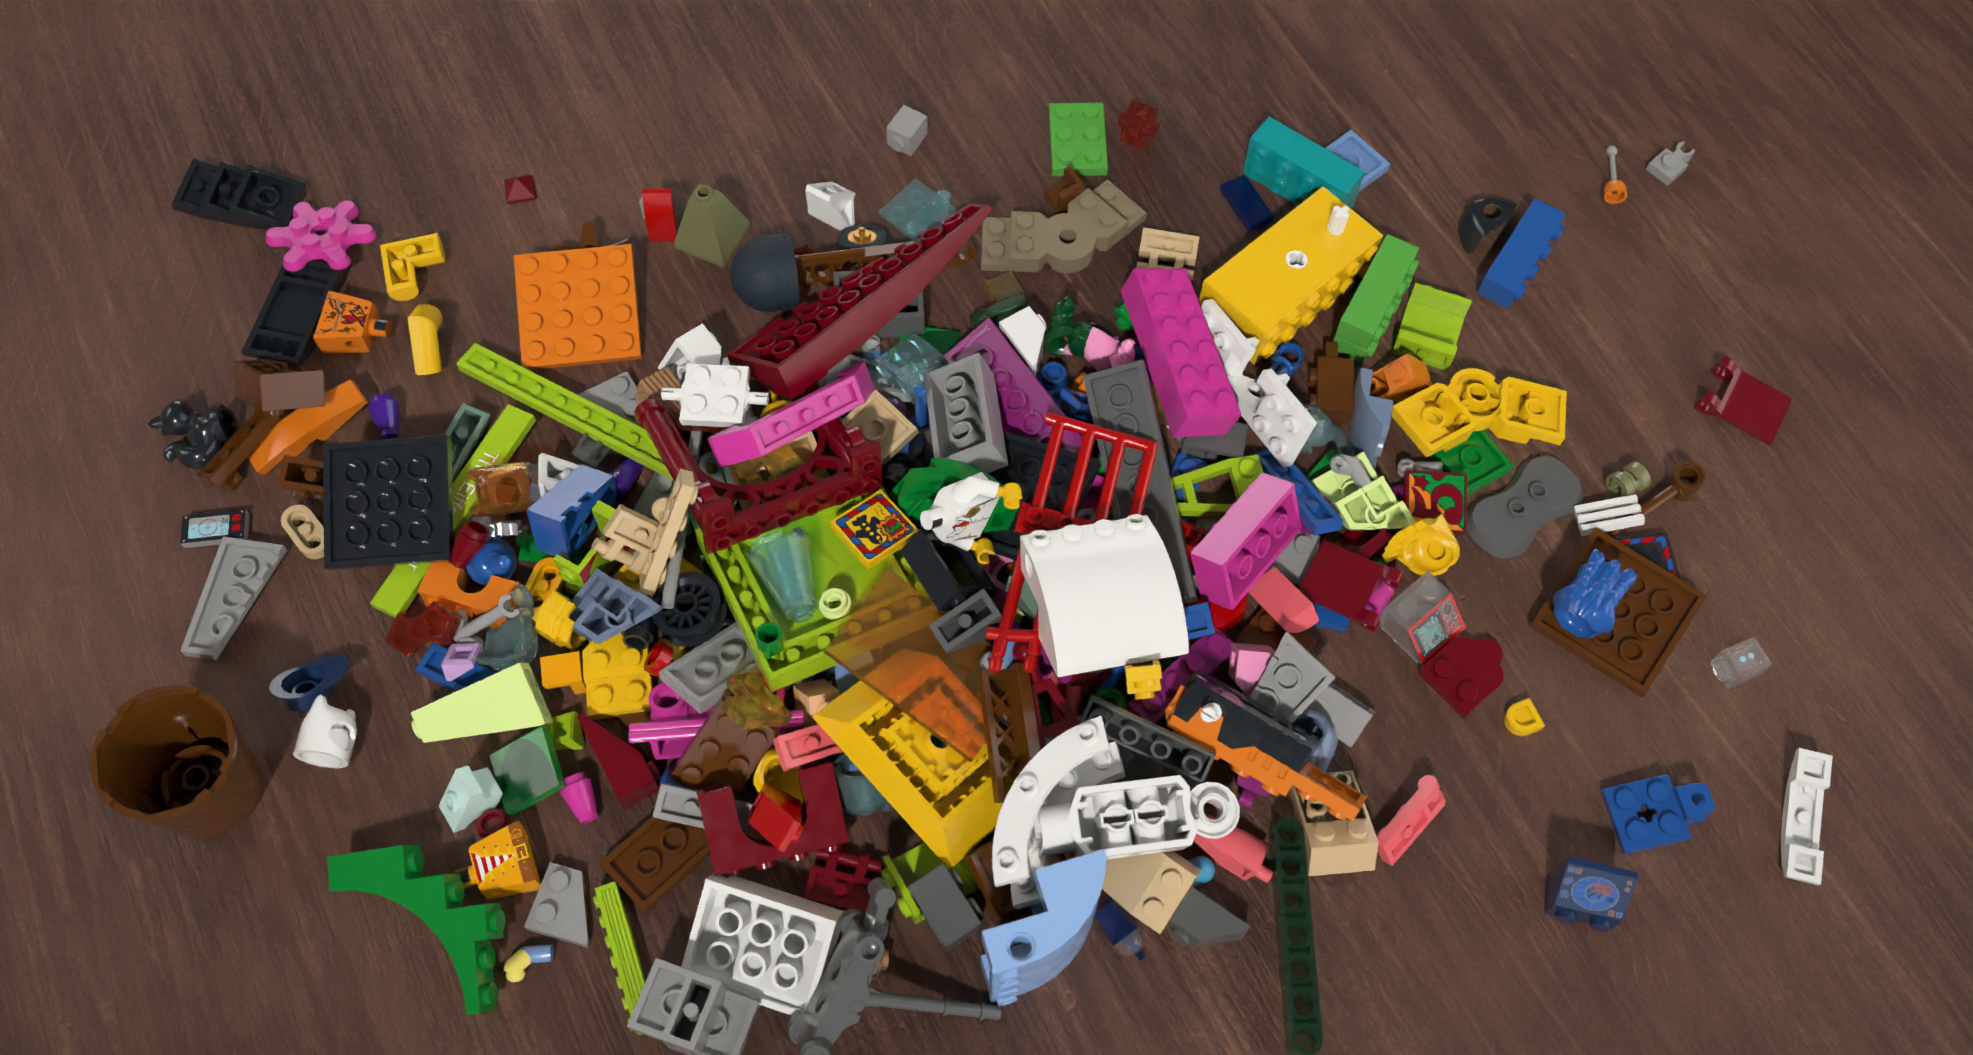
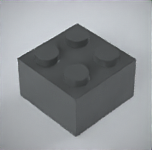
M941 864L908 886V891L942 947L948 952L981 930L980 920L983 913L972 897L966 900L961 891L964 890V884L955 869L947 870L944 864Z

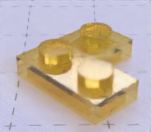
M754 673L731 674L725 685L735 696H727L721 708L740 729L787 726L793 715L785 708L784 702L764 685V680Z

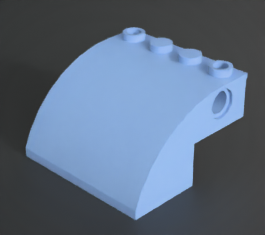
M1104 849L1036 869L1034 881L1041 903L1030 906L1033 916L982 931L981 940L986 954L981 955L980 964L988 987L990 1003L997 1002L998 1006H1004L1017 1001L1018 995L1034 990L1055 978L1071 963L1080 951L1091 929L1105 877L1107 857ZM1016 943H1023L1017 946H1013Z

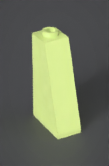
M517 663L411 712L414 720L412 721L413 731L419 739H422L423 743L546 726L554 723L529 663Z

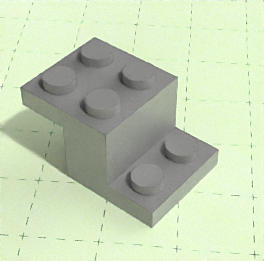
M655 958L627 1028L660 1040L669 1049L685 1055H741L761 1004L759 1001L728 991L719 980Z

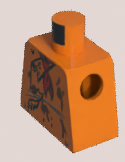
M328 291L313 339L323 354L365 353L372 349L375 336L387 338L391 336L392 322L391 320L380 319V315L371 301Z

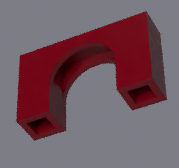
M828 758L796 768L803 800L802 813L804 815L801 825L804 828L798 841L795 844L789 843L785 852L778 850L769 841L756 839L744 831L738 820L730 783L696 790L715 876L722 874L725 878L734 877L742 874V869L755 866L757 870L766 869L776 865L775 860L788 857L789 861H797L807 858L809 856L808 852L819 849L823 853L833 852L841 849V844L849 842L833 765Z

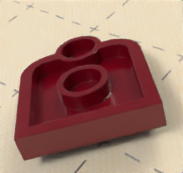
M1457 637L1420 668L1417 674L1465 719L1502 684L1504 672L1499 664L1503 659V651L1499 644L1491 639L1483 638L1475 642L1468 637Z

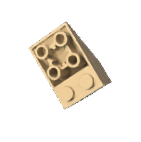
M1353 771L1328 773L1360 792ZM1293 786L1290 794L1300 851L1308 876L1374 871L1379 841L1365 803L1362 805L1354 821L1348 818L1344 821L1329 813L1327 810L1328 806L1320 801L1311 802L1297 793L1298 788Z

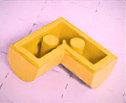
M438 233L380 245L387 293L396 301H408L418 295L415 269L446 262L444 249Z
M420 304L407 319L415 374L428 375L442 371L437 331L442 325L443 317L437 307L429 304Z

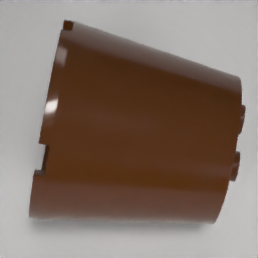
M166 685L144 691L129 699L115 710L118 714L110 721L105 730L100 729L91 752V778L102 800L112 809L126 817L189 837L210 838L224 834L242 823L258 801L262 779L255 758L229 711L218 699L201 691L199 688L186 685Z

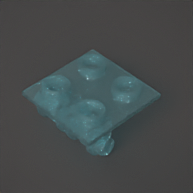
M915 178L886 204L878 214L912 240L918 241L920 240L919 233L926 229L940 227V221L955 213L957 208L949 203L951 195L948 191L942 190L935 193Z

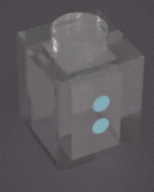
M1755 637L1722 650L1710 662L1716 678L1723 682L1727 690L1759 677L1772 665Z

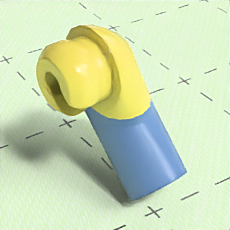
M533 945L520 948L505 962L504 971L506 972V979L510 982H519L525 976L524 969L531 963L553 962V945Z

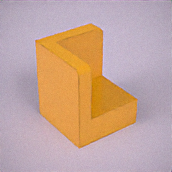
M579 651L540 657L542 686L544 689L570 685L575 695L586 693V685L583 681V658Z

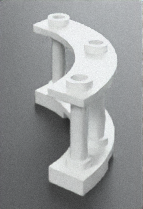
M1102 716L1085 721L1065 731L1042 748L1021 771L1004 800L994 832L992 868L996 887L1011 883L1012 902L1016 910L1041 903L1034 881V874L1036 869L1048 866L1050 858L1049 855L1040 856L1035 841L1033 825L1041 806L1068 802L1071 793L1078 787L1109 784L1126 777L1119 747L1116 741L1108 742Z

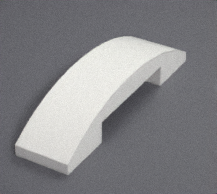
M1802 748L1796 749L1787 782L1782 814L1781 860L1783 874L1786 878L1815 885L1821 884L1824 851L1819 850L1824 790L1830 787L1832 755Z

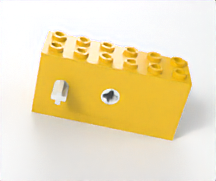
M1323 186L1203 281L1199 298L1200 307L1204 300L1214 299L1246 339L1256 337L1259 340L1255 348L1256 351L1250 360L1255 365L1262 358L1266 360L1271 357L1279 344L1289 342L1302 325L1307 327L1315 319L1319 311L1322 309L1324 311L1328 310L1335 302L1336 297L1341 293L1343 295L1347 294L1359 278H1364L1379 250L1383 234Z

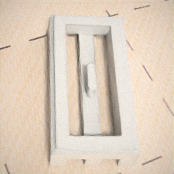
M1636 494L1576 505L1573 509L1581 536L1590 535L1595 527L1602 532L1640 526L1645 523V517L1641 513V506L1638 504ZM1634 514L1633 516H1627V517H1622V518H1617V519H1615V517H1618V516H1624V515ZM1602 520L1601 522L1585 524L1586 522Z

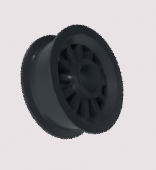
M684 572L679 574L674 608H663L658 613L652 615V619L666 639L673 644L684 647L697 646L709 641L720 631L727 617V603L710 577L698 572ZM665 582L658 588L652 599L660 606Z

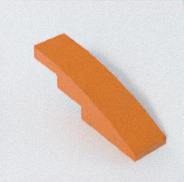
M348 380L325 392V406L297 409L278 422L247 457L257 473L266 475L283 459L284 455L297 457L316 439L325 442L368 402L355 382Z

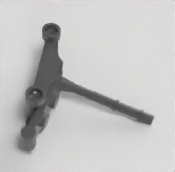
M875 878L868 885L870 900L866 914L864 915L863 912L854 908L847 909L841 914L838 924L843 936L805 1013L795 1014L789 1019L787 1033L792 1042L798 1045L800 1049L799 1055H830L829 1050L836 1039L848 1026L858 1023L861 1017L859 1013L864 1007H889L940 1013L942 1016L949 1014L974 1017L978 1020H1000L1002 1009L1001 1006L987 1005L984 1002L970 1003L949 1000L948 998L937 999L887 993L870 987L872 976L876 974L879 960L884 953L882 941L886 938L888 931V920L886 919L888 908L892 907L896 901L895 892L882 878Z

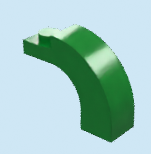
M932 458L927 468L909 469L900 494L905 501L935 499L939 490L943 487L981 472L988 480L998 482L1000 487H1003V485L991 475L972 465L951 459ZM999 497L982 532L1009 530L1019 508H1006L1003 497Z

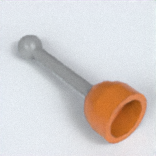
M1609 146L1606 149V154L1610 160L1611 180L1604 187V200L1610 204H1618L1626 200L1627 187L1623 181L1617 180L1615 162L1617 148Z

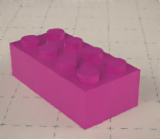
M1261 473L1253 483L1249 484L1242 496L1230 506L1219 522L1212 526L1210 532L1203 540L1195 545L1190 554L1202 599L1233 610L1299 533L1302 526L1294 483Z

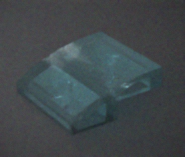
M914 333L872 361L889 386L896 382L913 405L915 404V387L918 385L925 387L924 374L949 365L939 351Z

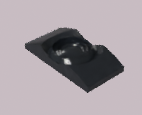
M310 261L303 269L291 272L287 271L282 264L241 351L242 354L248 357L301 366L317 346L313 337L328 291L339 293L343 269L335 270L330 268L327 263Z

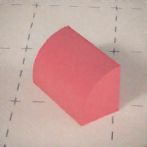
M1275 566L1263 574L1248 591L1252 598L1289 633L1302 632L1319 621L1313 603Z

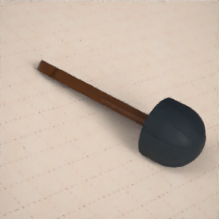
M787 233L759 236L744 243L734 255L730 268L731 284L738 298L754 310L761 312L792 310L799 305V285L834 281L833 272L857 271L881 256L886 260L895 254L893 249L902 243L795 256L790 237ZM970 238L963 245L969 247L968 250L963 254H956L948 262L947 266L964 265L975 258L976 249ZM916 241L903 242V243L906 244V246H907V245H909V244H911V243H915ZM849 260L857 261L856 265L851 268L843 267L844 263ZM826 263L829 265L824 271L814 270L819 264Z

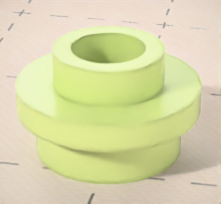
M838 588L826 590L819 601V609L822 615L829 620H838L845 617L852 607L849 594ZM834 603H841L839 607L831 609Z

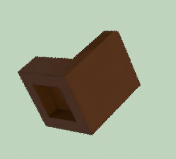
M1068 166L1064 168L1063 181L1045 190L1044 198L1057 214L1067 213L1068 203L1084 192L1085 184L1075 171Z

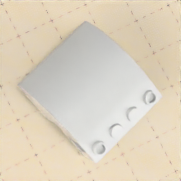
M1133 514L1125 519L1113 521L1103 519L1096 521L1095 524L1082 526L1067 525L1063 529L1052 531L1036 530L1031 534L1020 536L1021 571L1038 603L1039 640L1057 677L1189 654L1186 620L1176 575L1164 543L1147 515Z

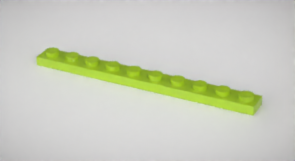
M476 343L456 363L459 371L582 434H588L589 438L595 441L599 440L603 445L673 480L648 433L640 426ZM707 465V472L709 474H714L713 467Z

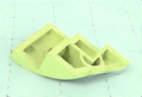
M1364 451L1354 456L1360 460L1372 481L1364 487L1358 489L1351 476L1337 474L1332 469L1310 481L1323 497L1326 496L1331 500V507L1343 519L1342 525L1348 530L1402 529L1415 523L1403 500L1398 502L1383 476L1378 477Z

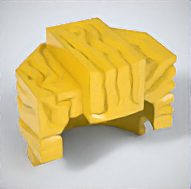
M554 590L532 617L536 624L535 630L546 639L555 642L559 647L565 646L573 651L583 646L586 642L584 637L573 631L574 627L572 625L575 622L569 618L576 606L574 603H570L571 599Z

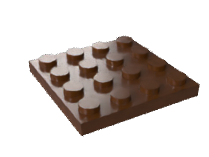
M1595 527L1529 627L1642 698L1647 693L1707 595ZM1597 549L1600 553L1604 554L1606 562L1618 560L1621 563V571L1631 568L1638 575L1634 584L1628 588L1627 593L1624 594L1623 598L1614 608L1615 624L1610 633L1598 634L1591 638L1574 637L1569 631L1563 629L1558 624L1554 616L1552 597L1555 592L1570 585L1577 577L1580 566L1587 563L1590 554Z

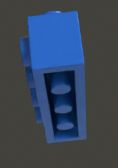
M1535 198L1485 275L1477 293L1507 309L1514 299L1520 301L1528 288L1524 284L1525 281L1528 279L1532 282L1541 267L1537 265L1539 259L1542 261L1546 260L1553 248L1549 243L1551 240L1557 242L1565 228V226L1561 225V222L1566 213Z

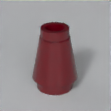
M467 520L465 524L459 526L451 551V560H449L453 566L465 569L489 542V530L487 527L474 520Z

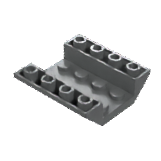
M1094 695L1090 697L1080 724L1102 716L1108 742L1116 741L1126 777L1115 780L1113 783L1181 775L1191 791L1197 785L1205 782L1216 752Z

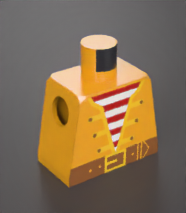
M519 821L513 822L469 847V854L472 865L454 871V874H460L464 889L478 885L480 892L486 899L536 891L541 886L527 831Z

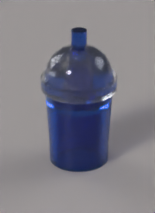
M1112 900L1095 913L1094 917L1112 942L1115 951L1117 950L1124 956L1135 954L1140 961L1145 958L1141 952L1145 942L1144 935L1141 932L1142 929L1134 923L1119 903Z

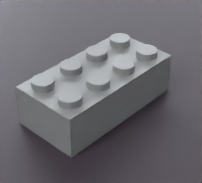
M978 352L924 374L934 458L964 462L986 473L1008 466L995 378L980 353Z

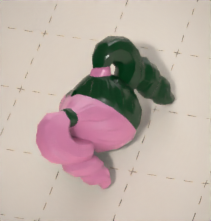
M1066 296L1062 298V301L1057 302L1055 312L1051 314V320L1049 321L1050 327L1045 333L1044 346L1050 355L1058 357L1074 355L1087 359L1097 372L1109 369L1110 366L1113 368L1135 361L1134 340L1125 339L1121 346H1119V337L1114 336L1112 338V332L1102 325L1086 322L1073 324L1071 319L1074 315V301L1072 298ZM1068 337L1067 345L1063 343V338Z

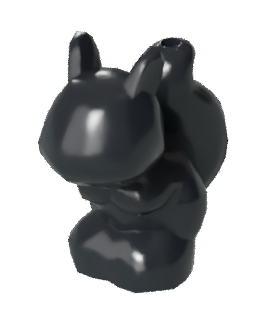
M185 399L171 402L162 410L160 416L151 419L148 423L151 428H162L161 433L163 436L187 434L189 443L172 442L165 447L163 456L168 462H173L177 458L184 466L192 469H203L238 430L237 420L233 411L227 409L223 404L211 406L207 416H203L202 413L194 411Z

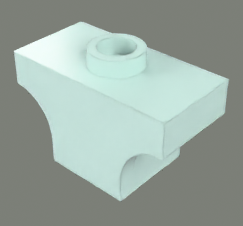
M464 766L455 770L439 804V808L454 833L466 829L472 821L479 818L485 811L495 809L503 793L488 767L471 771L469 766Z

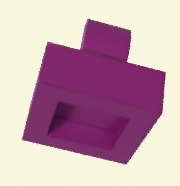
M1238 775L1235 784L1244 787L1238 801L1239 804L1251 808L1256 794L1267 797L1268 792L1260 786L1262 782L1252 776L1245 778Z

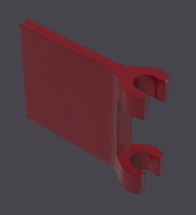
M1724 356L1720 364L1716 363L1711 372L1718 379L1728 380L1720 399L1713 392L1707 391L1703 399H1698L1695 410L1702 414L1717 416L1767 445H1771L1792 398L1743 372L1734 360Z
M1324 540L1298 590L1311 602L1344 616L1366 630L1375 633L1381 622L1379 620L1380 615L1365 608L1379 581H1382L1391 588L1398 589L1403 580V577H1401L1403 572L1397 568L1376 563Z

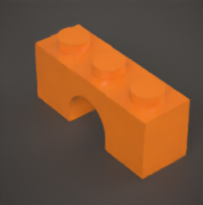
M449 562L430 563L417 590L426 607L438 612H442L443 609L455 612L462 608L467 613L468 620H472V618H477L498 606L500 598L509 592H516L517 594L509 601L511 608H520L519 598L524 588L519 582L491 575L484 589L476 593H466L465 590L470 578L465 570L457 568ZM519 615L514 618L503 617L489 626L496 629H501L502 626L513 629Z

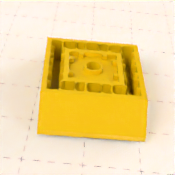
M901 649L812 717L949 870L995 830L1003 803H994L982 706L937 657ZM930 737L939 738L944 748L934 746ZM1002 741L998 745L999 755L1008 763L1012 758L1011 749ZM1006 774L1002 779L1004 793H1008L1014 783V780Z

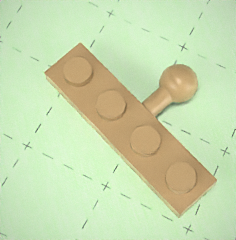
M680 469L670 497L658 498L652 505V515L659 521V526L639 575L640 590L643 594L653 596L657 585H662L667 572L665 564L668 558L672 559L674 557L677 547V540L675 538L678 531H684L688 514L685 512L689 504L693 505L695 503L698 493V486L694 485L692 471Z

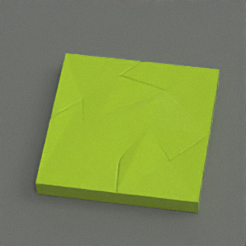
M883 486L872 493L863 494L841 505L832 506L813 516L801 518L784 527H778L760 534L756 538L747 539L725 550L716 551L709 555L705 551L702 530L700 528L695 529L699 547L771 693L924 629L949 612L939 611L900 550L868 570L830 528L831 520L880 489L887 495ZM831 588L846 591L852 601L850 612L838 620L825 618L819 609V601L822 594ZM834 603L831 609L839 607L841 603ZM764 623H774L782 631L784 650L771 656V659L764 658V654L757 648L755 640L756 629Z

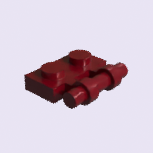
M843 847L828 853H823L821 849L817 850L816 858L826 860V867L812 865L803 898L843 911L852 908L858 909L865 915L870 900L868 885L873 880L866 878L868 871L881 874L880 870L884 866L883 860L872 858V854L861 852V855L843 851ZM839 864L855 867V875L837 871Z

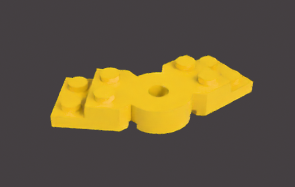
M1468 368L1457 372L1447 386L1435 383L1393 405L1391 416L1426 458L1442 449L1446 452L1465 442L1473 431H1483L1488 428L1497 438L1525 445L1530 438L1561 445L1565 439L1567 391L1513 377H1507L1500 384H1497L1494 381L1496 377L1491 373L1481 369Z
M669 558L665 564L666 567H668ZM682 558L680 573L698 572L703 574L701 570ZM624 564L612 578L641 593L639 576L641 572L635 573L628 570ZM657 585L655 593L661 585ZM643 594V595L647 596L648 598H650L651 600H652L653 597H654V595L652 596V595ZM621 633L599 645L588 640V646L582 651L583 681L586 685L588 718L597 720L618 717L620 714L651 711L648 698L653 689V675L644 670V663L650 652L649 646L644 650L629 648L623 643Z

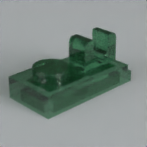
M1019 294L969 314L971 326L976 329L989 317L999 329L1000 321L1028 307L1026 297Z

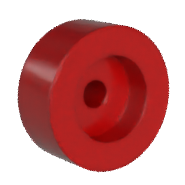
M662 642L655 644L646 657L644 670L656 677L660 676L659 671L674 662L672 659L673 648Z

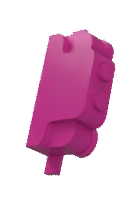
M763 675L755 677L727 696L730 700L780 727V734L778 736L786 734V730L804 729V711H786L785 688L783 687L771 693ZM661 683L655 686L649 694L651 722L629 724V742H650L655 760L680 758L716 704L700 714L668 685ZM774 743L771 745L769 750L775 748Z

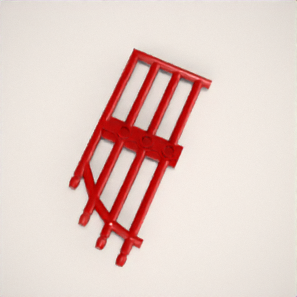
M1047 412L1044 424L1053 427L1032 504L1022 502L1014 532L1028 535L1036 530L1052 531L1063 529L1067 525L1082 526L1095 524L1098 520H1108L1125 447L1144 451L1129 515H1142L1159 443ZM1065 430L1082 434L1083 437L1063 513L1044 508L1063 434ZM1097 438L1113 443L1095 519L1090 521L1075 515L1094 441ZM1021 545L1002 611L1003 617L1000 619L998 627L988 626L985 639L995 640L991 652L992 656L988 663V670L992 673H998L1002 667V657L1005 655L1008 642L1028 643L1027 656L1023 663V670L1027 673L1034 672L1038 662L1037 657H1039L1042 647L1038 631V609L1032 630L1012 629L1025 580L1021 571Z

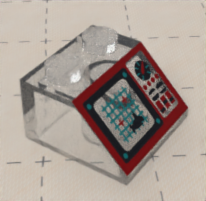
M1429 571L1384 607L1379 619L1381 621L1379 626L1421 668L1467 628L1452 593Z

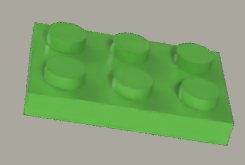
M1049 103L1052 176H1064V168L1068 166L1078 176L1107 175L1108 162L1103 103Z

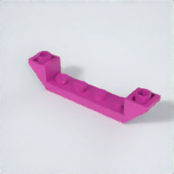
M860 361L838 372V380L745 427L733 425L707 438L719 467L764 456L864 404L875 389L865 361Z

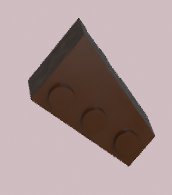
M267 359L233 361L235 397L246 402L247 405L255 407V410L264 412V415H282L284 410L325 406L323 370L313 369L305 371L304 366H295L294 371L288 369L287 363Z

